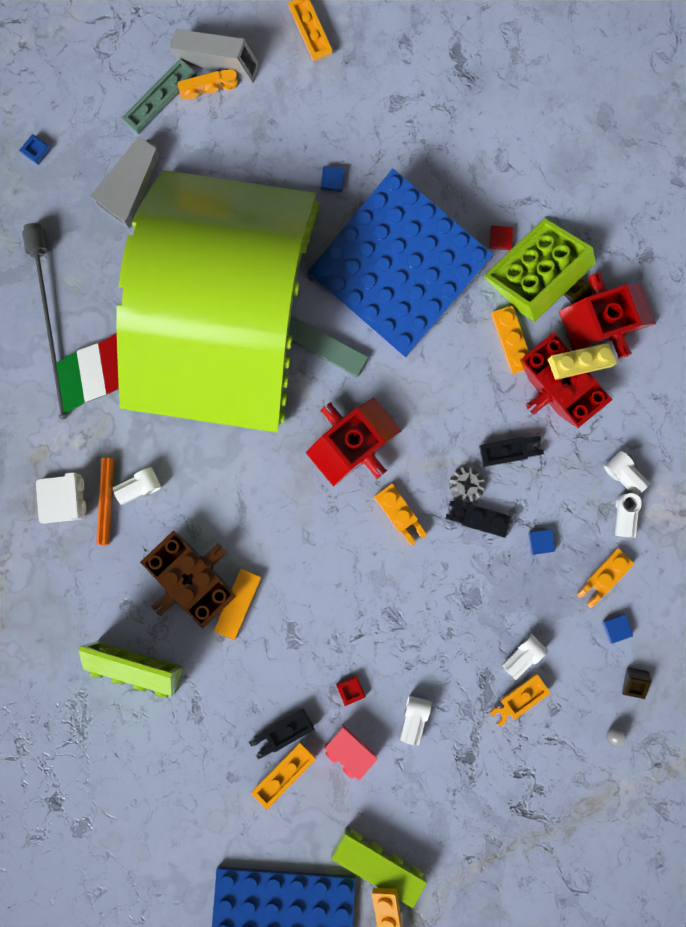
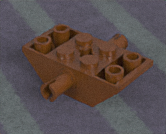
M173 530L140 561L148 572L163 586L166 592L151 605L152 609L157 610L162 605L156 611L159 616H162L176 602L203 629L236 597L213 567L227 554V551L217 542L204 557L200 556L190 544ZM193 574L194 577L192 578V581L194 583L187 584L186 575Z

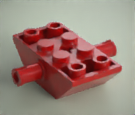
M598 272L596 273L597 275L592 274L588 277L594 295L560 310L559 315L573 351L612 341L618 359H622L632 354L625 336L656 324L641 283L625 284L607 290L602 273Z
M553 332L520 359L529 381L539 392L537 396L525 405L527 409H530L536 404L530 411L535 415L544 406L549 404L560 417L576 428H579L613 399L589 372L562 378L567 382L564 385L561 384L562 379L555 380L548 358L553 355L571 352V350Z
M374 397L355 408L346 417H342L332 405V402L327 404V408L324 406L320 410L333 426L305 453L333 487L361 464L366 465L376 480L381 477V474L384 475L388 471L375 457L376 452L401 433L402 430ZM349 437H358V444H349Z

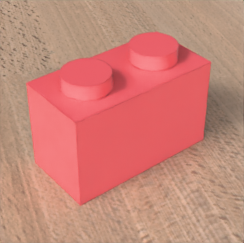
M344 725L336 731L324 747L327 751L325 755L332 762L336 763L338 761L344 766L343 772L351 779L356 777L360 780L378 760L377 755Z

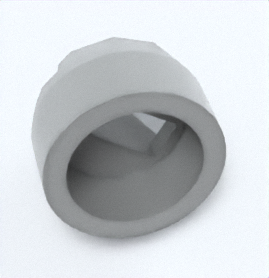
M623 727L609 729L606 736L607 740L614 746H624L625 735Z

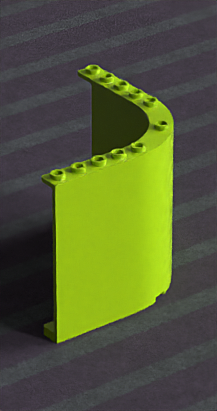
M162 170L136 211L132 221L134 233L133 236H127L121 264L118 288H123L121 304H117L116 316L120 409L278 433L280 424L284 425L286 411H282V406H286L287 393L283 392L284 388H287L289 374H285V369H289L291 355H287V349H291L293 337L289 335L294 296L298 297L300 282H296L302 253L306 254L307 246L316 221V214L318 215L319 201H316L315 192Z

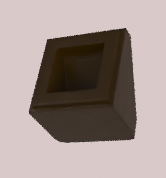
M579 279L564 296L574 304L586 297L592 296L593 293L591 285Z
M627 667L622 694L645 699L652 682L650 673L645 670Z

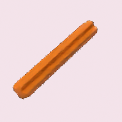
M103 457L101 459L97 545L110 544L114 459L111 457Z

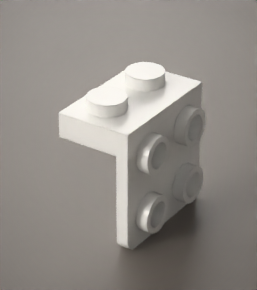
M65 473L64 477L46 478L36 481L40 523L47 524L85 519L86 503L83 500L84 480L81 478V475Z

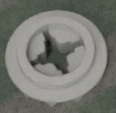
M462 467L452 474L449 488L452 495L459 501L472 502L481 497L485 489V479L480 471L472 467ZM470 476V483L476 487H470L465 494V486L458 483V481H466Z

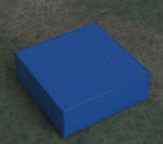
M32 134L19 151L39 165L51 148Z
M323 166L321 190L342 192L344 168Z
M552 529L528 533L532 555L556 552Z
M625 614L603 621L611 644L633 637Z

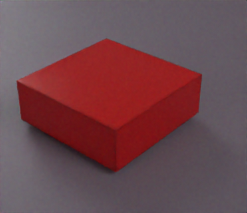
M492 225L490 228L489 249L511 250L513 227Z
M357 675L336 684L344 706L366 698Z

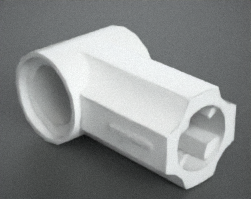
M619 451L604 466L605 471L613 479L619 480L630 493L639 495L650 484L634 467L633 460L622 451Z
M149 467L137 472L133 478L113 487V491L120 505H124L142 495L152 494L162 487L153 468Z
M622 494L616 499L615 536L636 538L638 511L642 505V501L637 494ZM628 497L633 502L631 509H627L624 505L625 499Z
M532 633L519 643L518 649L501 665L515 680L532 664L539 662L548 652L545 646Z
M409 695L404 712L405 720L400 741L419 746L425 721L427 722L430 715L432 701Z

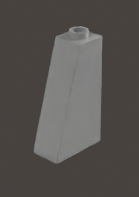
M176 29L170 42L169 49L177 60L181 58L188 64L214 72L234 69L237 73V79L249 83L254 81L259 63L243 38Z
M139 136L91 194V198L97 206L128 229L132 226L133 218L144 198L160 159L157 146L151 140L147 139L145 141Z

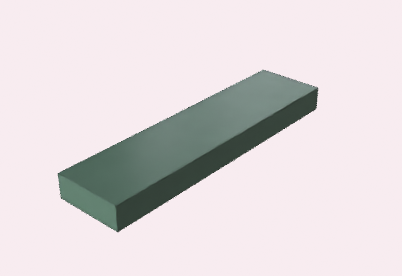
M180 58L122 117L123 121L139 135L179 94L177 83L196 77V71Z
M291 315L289 335L293 336V343L358 377L368 359L367 356Z

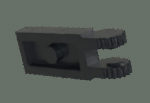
M540 436L520 437L479 445L483 468L544 455L543 450L540 449L530 452L526 450L525 444L540 442Z
M450 501L449 506L464 510L465 514L463 518L453 514H446L445 519L460 523L464 527L506 538L511 516L471 504L466 505Z
M303 708L264 730L262 734L250 740L249 744L252 747L265 739L268 740L270 746L261 749L256 754L257 759H261L274 751L275 753L315 730Z

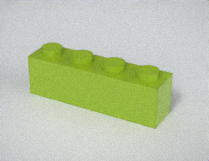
M345 828L331 853V860L378 888L397 889L398 900L414 908L427 884L424 871L415 865L410 867L404 864V860L395 853L389 855L384 852V848L374 841L369 843L364 840V836L354 829L349 831Z

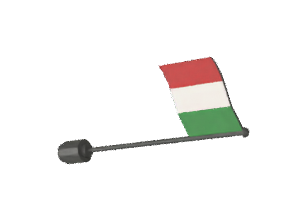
M29 223L23 226L24 248L26 254L36 259L61 414L59 418L66 419L69 412L84 403L119 389L117 332L102 342L75 351L64 359L56 361L40 257L44 256V253L48 251L45 231L41 224Z

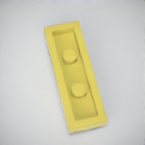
M609 343L557 354L548 358L555 380L610 368L617 364Z

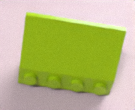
M544 218L484 275V278L521 314L535 322L596 264L593 247Z
M99 641L81 645L78 650L83 670L90 671V676L97 678L107 676L112 678L111 682L121 685L127 682L133 684V688L136 690L146 691V689L155 691V695L163 698H168V695L172 696L176 693L183 666Z

